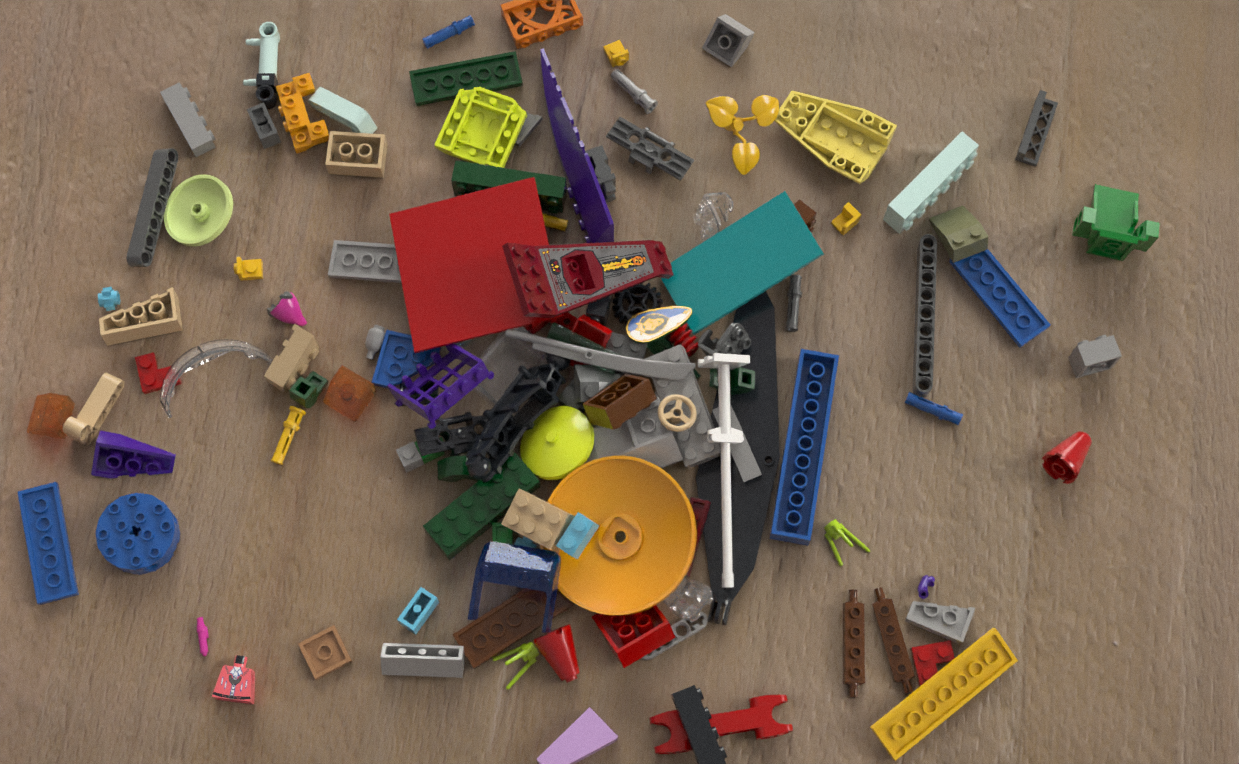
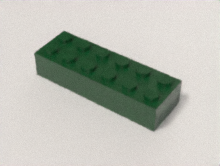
M455 160L451 179L454 196H461L535 177L542 210H547L553 214L563 213L567 196L566 177Z
M515 452L501 466L502 471L500 474H495L488 482L479 480L423 525L427 535L449 561L492 527V523H497L506 515L518 489L532 494L540 488L539 479Z

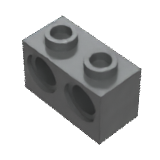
M264 102L247 109L263 148L266 149L281 143Z

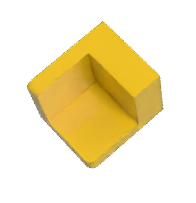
M848 202L843 206L842 212L832 220L831 224L844 236L859 223L861 214Z

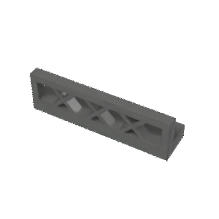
M1042 90L1039 91L1015 158L1017 161L1035 167L1037 166L1058 105L1057 102L1046 99L1047 92ZM1045 104L1052 107V110L1044 114L1041 108ZM1043 119L1046 127L1039 129L1036 123L1038 120ZM1037 134L1041 142L1034 145L1031 137ZM1032 150L1034 152V160L1025 157L1027 151Z

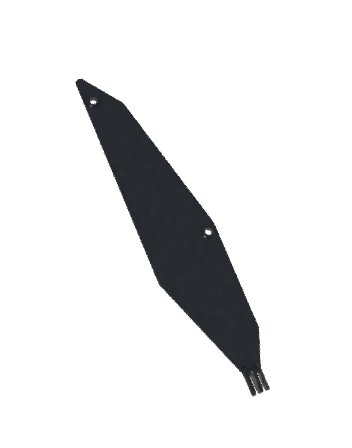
M766 291L737 308L733 320L734 324L739 323L743 326L751 339L750 347L743 349L740 355H750V363L741 366V368L755 371V388L744 394H730V404L762 475L743 482L730 452L732 559L734 587L722 588L721 456L700 464L696 476L699 499L710 501V507L703 528L712 591V602L707 621L712 623L715 613V624H720L722 619V625H727L732 601L755 568L780 458L775 307ZM718 389L716 392L713 409L719 407ZM712 411L711 419L715 428H718L719 425ZM772 459V462L766 463V460Z

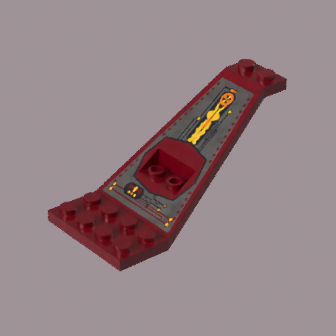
M641 240L543 246L507 242L502 246L523 314L529 317L551 319L653 278L669 279L674 276L671 263L666 254V248L660 241Z

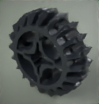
M640 283L615 293L616 298L612 300L614 304L612 310L615 311V318H619V323L625 322L626 327L632 316L647 311L648 307L646 304L649 299L653 303L652 309L662 308L663 300L659 299L661 293H656L657 288L653 287L650 289V283H647L646 286ZM625 299L628 300L630 305L626 312L622 306ZM637 303V305H638V303H639V304H641V306H640V307H638V306L635 307L634 304Z

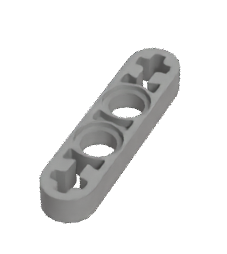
M696 611L671 625L676 638L672 639L668 646H661L659 651L654 650L650 656L646 655L641 659L651 660L703 630L708 622L707 615L704 612ZM695 616H698V618L703 617V625L700 626L697 623L692 626L694 630L691 631V628L686 621L689 620L691 624L695 621ZM678 626H685L687 634L679 636L676 633V628Z

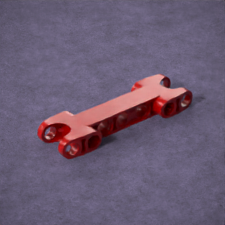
M787 695L753 697L749 699L750 708L711 714L712 719H709L711 727L715 726L719 736L754 731L756 740L775 738L793 731L792 724H780L772 717V709L788 702ZM677 710L667 711L649 718L650 725H663L671 733V738L668 742L654 747L655 754H679L692 751Z

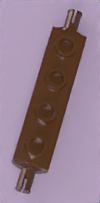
M883 587L879 588L881 596L879 595L878 588H876L874 591L878 601L873 603V608L895 682L902 683L905 694H909L907 686L909 692L912 693L910 680L915 675L892 599H885Z
M854 589L849 590V601L843 603V684L850 686L849 698H858V686L865 684L864 604L857 602V590Z

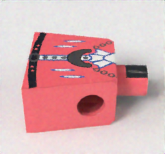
M236 655L234 666L224 665L222 667L212 694L214 699L254 705L255 672L252 669L246 668L248 657Z

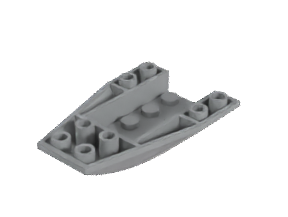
M655 392L657 399L649 407L636 413L637 415L634 418L622 423V426L618 429L612 430L592 425L594 445L585 463L608 456H630L646 460L660 468H664L683 460L672 431L665 428L658 418V407L661 402L658 393Z

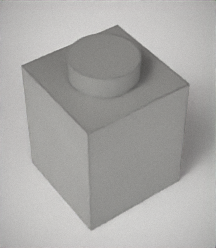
M414 441L396 449L406 473L424 465Z

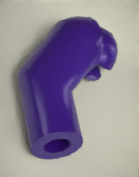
M925 575L922 577L917 588L921 599L928 597V586H934L935 578L933 576Z

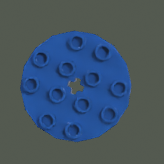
M143 493L124 495L109 504L99 517L95 533L98 549L104 558L119 570L136 575L154 572L168 563L174 555L173 552L180 539L178 520L170 508L153 495Z

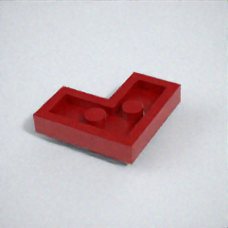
M154 352L135 357L144 394L182 384L177 365H173L172 368L168 366L158 369Z
M951 640L911 647L910 649L919 687L938 672L936 664L951 662L955 659Z

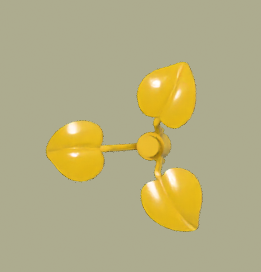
M760 95L753 100L751 105V111L755 116L739 118L734 116L738 111V105L733 98L727 96L712 98L706 101L705 104L713 123L718 127H724L727 131H732L733 135L743 142L734 145L732 159L736 169L742 175H746L758 163L760 152L756 144L751 142L746 144V140L738 132L742 130L743 122L756 119L758 125L762 127L772 124L779 112L778 99L768 95Z

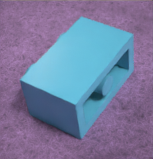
M578 512L556 546L578 559L599 525Z
M420 587L398 617V622L416 635L439 604L438 598Z

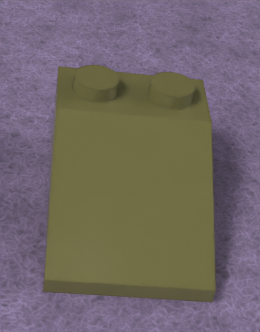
M963 205L929 218V222L953 263L988 249L989 237L981 223Z

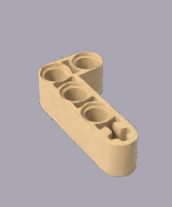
M104 373L78 417H69L66 420L63 432L69 438L88 446L122 392L125 382L111 374Z

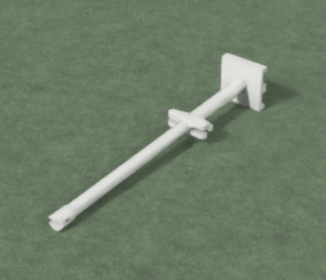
M713 353V356L698 359V367L718 369L719 427L707 431V435H709L707 436V441L709 443H720L722 588L734 587L732 559L730 444L741 443L744 438L742 431L731 427L730 369H736L749 364L750 355Z

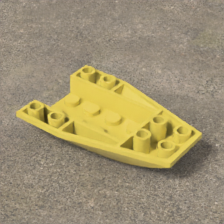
M796 91L790 92L775 119V122L825 166L859 184L869 178L887 150L897 128V125L866 109Z

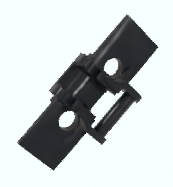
M468 411L459 416L444 419L438 418L433 429L429 427L414 429L421 456L451 450L450 457L470 452L475 443V437L481 435L475 432V426L480 425L484 429L488 420L484 415L475 417ZM466 422V427L448 429L449 425ZM439 436H442L445 442H442L439 439Z

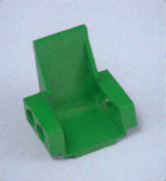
M1095 184L1091 208L1084 206L1074 219L1072 236L1087 239L1086 253L1124 261L1134 249L1146 252L1159 238L1160 223L1145 220L1135 230L1139 219V194Z

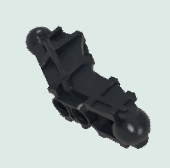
M548 353V364L532 367L528 370L524 365L519 366L518 371L520 373L509 385L495 406L483 412L488 421L481 435L475 437V443L471 451L466 455L468 459L465 464L468 466L467 470L472 478L488 482L495 474L501 473V466L509 457L513 456V449L526 430L533 429L535 425L533 422L549 407L558 403L559 398L556 396L560 385L566 383V379L559 371L567 369L571 359ZM531 395H533V396L524 404V406L519 410V406H520L524 401H526Z

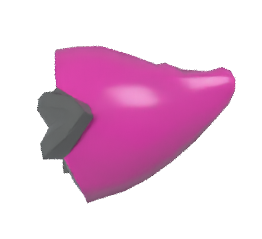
M284 292V294L279 296L280 301L276 306L272 304L271 308H267L270 317H275L286 324H296L298 326H305L307 324L302 315L298 300L292 292Z

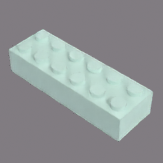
M961 132L888 205L883 220L899 234L903 230H909L914 223L913 220L916 217L919 219L925 213V208L928 205L932 206L937 201V196L940 193L944 194L949 189V184L952 181L956 182L961 177V172L964 169L968 170L973 165V160L978 154L976 151L979 145L964 132Z

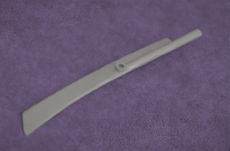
M511 329L506 330L505 334L508 337L532 342V349L599 367L658 379L682 382L696 367L695 363L653 361L606 353Z

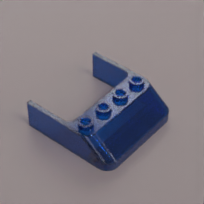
M495 541L486 543L475 570L468 620H476L478 617L483 581L544 591L547 595L542 632H550L561 567L560 555L555 551Z

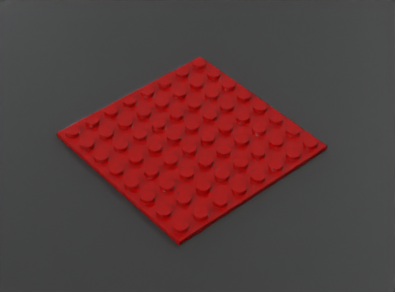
M535 177L389 214L415 353L564 316V314H561L551 319L524 316L502 247L507 242L531 246L549 245Z

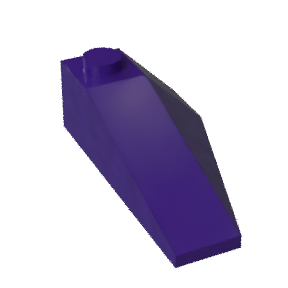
M100 430L95 445L91 475L112 479L124 475L134 477L136 474L145 473L148 475L173 473L176 454L121 434Z

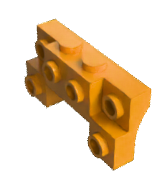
M310 73L293 77L292 82L276 86L281 103L278 106L281 117L285 116L286 119L283 125L285 131L290 132L297 154L317 144L329 141L325 120L310 123L302 98L315 93Z

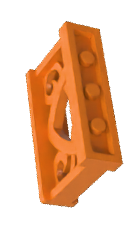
M513 0L501 4L500 7L502 17L507 24L515 46L519 49L526 48L536 42H543L552 36H560L566 31L576 30L583 26V16L576 1L568 0L570 5H563L562 0ZM542 7L546 11L554 12L547 24L531 20L536 13V8ZM562 10H569L573 12L574 16L564 20L563 18L569 16V14L562 12ZM514 16L519 22L513 25L510 17ZM521 25H525L522 28V32H524L525 30L529 32L523 35H519L517 33V30Z

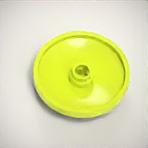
M557 406L544 411L533 422L535 424L533 429L526 430L522 436L520 445L522 461L535 476L545 480L565 478L587 461L594 445V430L589 419L581 411L569 406Z

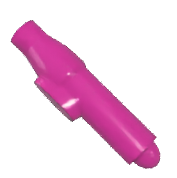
M199 617L196 619L200 654L205 657L208 653V629L205 627L203 617Z

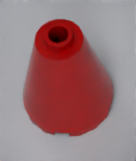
M1078 431L1048 451L1042 457V460H1044L1042 466L1045 471L1055 480L1058 478L1064 480L1063 483L1065 484L1074 482L1091 447L1092 440L1086 432Z
M570 624L550 631L543 637L540 636L533 640L535 646L561 681L565 680L568 683L577 679V674L580 671Z

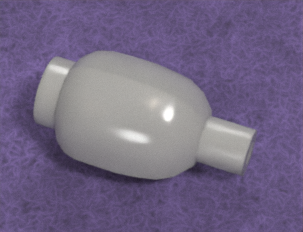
M374 325L368 331L365 342L368 350L367 359L373 360L375 353L381 350L385 337V328L382 326Z

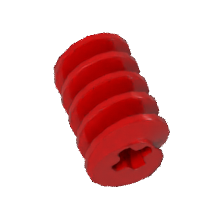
M684 324L666 336L670 337V342L674 343V347L681 344L689 358L698 350L699 345L698 342L694 343L697 339L696 336L690 337L693 331H686L688 324Z

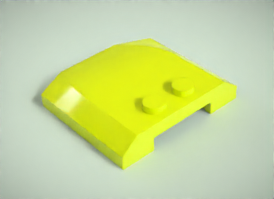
M474 87L472 90L459 89L434 146L447 155L470 163L504 168L526 120L527 113L511 97L482 87Z

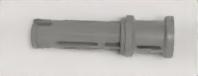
M615 69L610 77L633 97L636 104L645 109V113L649 114L656 108L658 101L650 98L646 90L638 88L619 69Z

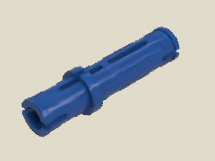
M469 15L457 22L453 21L451 25L422 38L423 43L429 49L475 26L474 20Z
M909 392L905 404L914 406L937 416L940 420L944 419L958 426L963 416L962 413L947 408L948 406L936 404Z

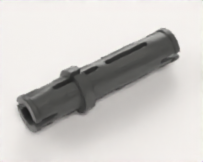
M795 274L790 275L789 291H787L788 309L785 330L789 332L798 331L799 302L802 297V292L800 291L802 277Z

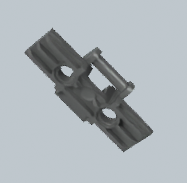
M622 117L618 118L606 135L608 139L631 151L628 162L634 164L635 160L646 166L645 172L651 174L653 167L656 166L681 181L694 162V159L675 149L674 142H668L651 132L650 128L641 129ZM635 135L639 138V142L632 143L629 138ZM646 137L649 138L650 140L654 141L655 143L661 145V146L664 147V148L661 149L660 147L656 146L654 143L649 142L648 140H646ZM668 156H671V159L669 161L662 160L664 158H667Z

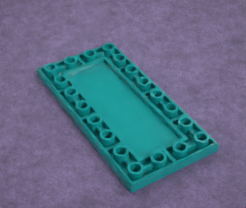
M786 191L672 261L671 269L674 276L669 279L661 278L677 306L691 308L692 316L687 321V324L695 335L823 256L824 253Z

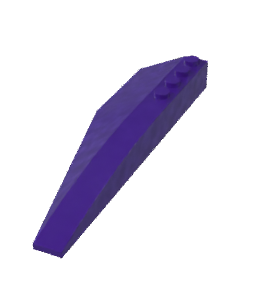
M544 48L540 49L549 123L558 157L569 186L567 188L569 198H573L575 202L573 204L574 212L576 215L579 214L581 220L578 221L581 231L585 230L587 235L584 237L585 242H614V223L588 153H585V146L583 141H580L577 127H573V117L565 98H562L560 86L557 85L555 74L550 72L552 69Z

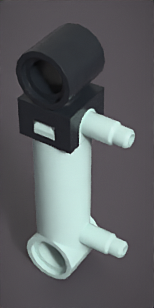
M265 22L260 26V39L246 40V45L260 46L259 73H257L256 79L243 80L244 86H257V100L259 104L264 102L267 110L275 107L277 103L275 93H278L276 86H278L277 59L280 34L273 22Z

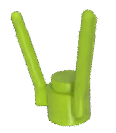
M836 519L824 527V530L827 532L824 536L828 540L840 566L843 563L832 538L837 540L841 537L850 547H853L851 541L845 536L846 534L866 552H870L868 547Z
M531 641L493 658V661H497L518 652L519 654L506 661L505 665H509L519 658H522L524 662L528 660L527 664L506 686L507 690L537 661L535 657L539 655V652Z

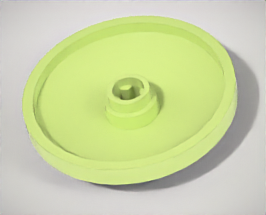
M196 175L186 179L174 189L168 198L164 213V224L167 232L173 239L186 246H201L211 242L223 232L229 223L233 211L232 194L227 185L211 175Z

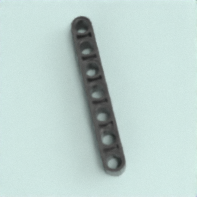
M173 148L157 149L153 153L126 259L130 267H147L152 263L178 163V153Z

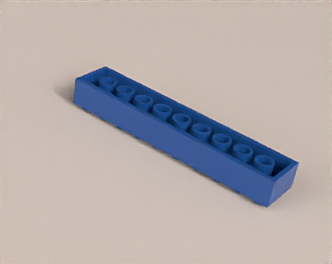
M801 349L769 539L806 546L811 541L839 355Z

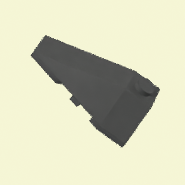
M574 365L575 404L585 403L622 377L623 374L595 365Z

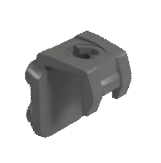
M731 323L719 340L715 338L712 341L710 337L713 332L711 329H708L701 335L698 342L699 347L706 356H713V353L740 355L743 349H748L751 345L748 333L739 323Z

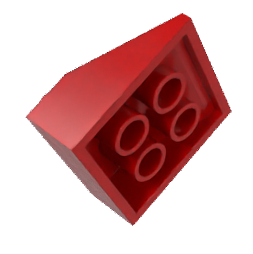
M657 605L631 615L610 616L597 613L592 616L593 621L623 668L676 638L669 621Z

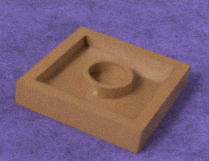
M335 625L298 643L315 680L352 662Z

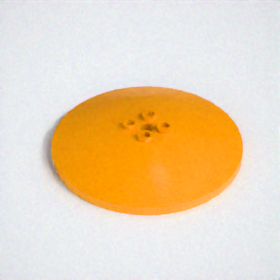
M608 456L592 460L568 474L558 484L547 501L574 516L579 512L599 525L578 559L561 549L558 553L540 545L542 561L550 579L564 596L578 606L595 613L610 616L639 613L652 608L667 598L679 586L687 574L696 547L697 530L694 512L687 495L677 481L655 464L630 456ZM619 532H624L626 535L623 542L616 540V535Z

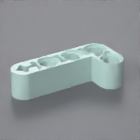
M319 87L308 100V103L314 109L350 127L353 133L373 134L377 129L376 124L366 110L322 87Z

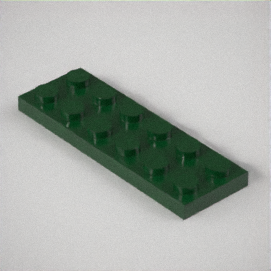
M516 51L409 71L416 106L455 99L459 89L472 90L474 87H482L494 92L523 86Z

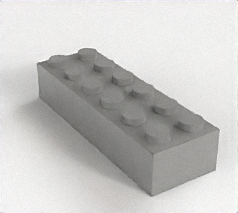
M681 344L645 358V360L690 363L686 350ZM694 371L682 382L652 377L660 401L667 396L679 394L689 398L695 405L697 415L694 424L685 431H672L685 467L690 469L720 457V443H709L707 441V436H709L707 431L715 429ZM676 400L666 404L664 407L665 413H668L675 407ZM682 402L681 409L683 414L690 419V409L687 404ZM674 412L675 416H680L677 412ZM681 422L680 424H677L675 426H681L685 423Z

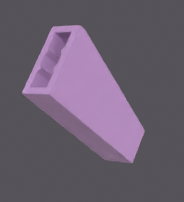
M589 707L536 760L539 764H575L616 742L618 736Z

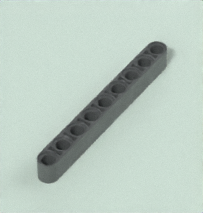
M930 234L922 236L917 248L913 393L923 398L929 395L933 387L937 239ZM927 243L931 248H927L923 244ZM926 260L930 262L931 265H925L923 261ZM922 278H927L930 280V282L926 283L922 280ZM926 295L930 300H924L921 296ZM921 313L928 314L929 318L922 317ZM923 330H924V331H926L929 335H928V336H924V335H922V334L920 333V331H923ZM920 348L926 349L928 353L923 354L920 351ZM924 366L928 371L922 372L919 367ZM918 385H925L927 390H921Z

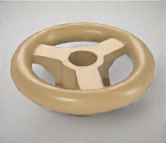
M674 394L667 396L659 404L658 418L661 424L671 431H685L696 420L695 405L689 398L683 395ZM676 400L675 407L664 414L666 404ZM682 402L687 404L690 409V419L683 414L681 409ZM674 412H677L680 416H675ZM681 422L685 423L681 426H675L677 424H680Z

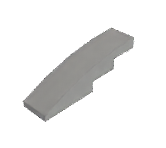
M730 404L731 427L743 432ZM718 407L713 409L712 411L719 425ZM743 433V442L730 444V452L743 482L762 475Z

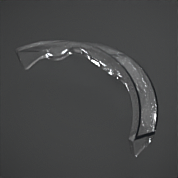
M224 339L200 344L185 352L171 366L162 384L160 403L168 419L171 418L172 415L169 409L170 399L175 394L174 387L182 374L230 351H241L250 359L262 358L268 366L271 365L273 360L262 349L243 341Z

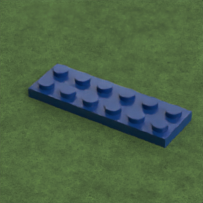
M988 249L954 263L951 259L949 260L950 264L1019 348L1051 326Z
M53 482L18 491L37 604L42 605L79 595L58 483Z

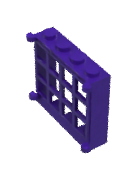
M456 344L446 345L449 353L443 358L437 352H432L430 356L435 365L429 370L423 364H417L416 370L420 377L412 382L410 377L404 375L401 380L406 388L403 391L390 383L387 385L393 397L397 400L394 404L398 407L404 404L429 421L427 426L430 429L436 426L435 420L484 379L488 378L491 380L494 378V372L488 371L483 360ZM455 359L462 361L454 369L447 367ZM466 364L472 367L464 375L457 373ZM441 370L447 371L448 374L439 381L433 378ZM452 375L458 378L449 387L443 384ZM428 381L434 383L426 392L420 390ZM438 387L444 390L435 399L429 396ZM415 392L421 395L416 400L410 397ZM424 399L430 401L426 406L420 403Z

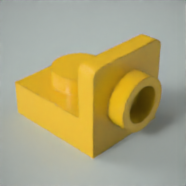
M620 40L603 46V50L612 67L624 65L629 61V52L627 49H624Z
M236 257L237 263H234V273L238 275L240 281L263 279L262 259L242 260L241 257Z

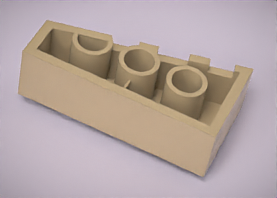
M173 287L167 289V292L161 295L151 296V299L134 303L132 307L126 310L120 309L99 318L100 333L107 346L183 330L179 299Z

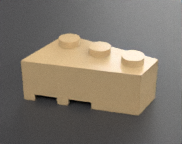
M296 324L292 327L294 333L289 341L285 339L282 344L285 346L284 350L279 356H275L264 375L268 383L284 393L291 389L300 374L305 373L308 367L307 364L319 352V346L314 336Z

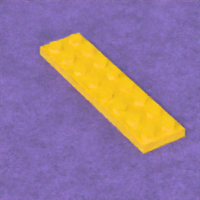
M992 628L870 728L890 757L896 761L1018 660L997 629Z

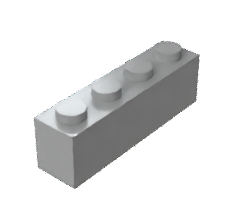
M179 82L161 91L160 93L195 157L216 148L213 143L216 139L211 130H206L205 126H207L204 117L198 116L197 112H199L196 103L194 101L190 102L189 98L191 95L187 87L183 88Z
M383 643L380 656L382 675L463 678L465 664L464 646Z

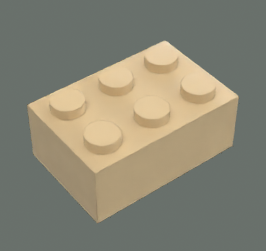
M330 131L325 163L328 173L384 178L388 146L386 136L384 134Z
M518 489L501 524L559 553L560 548L556 545L575 516L529 492Z

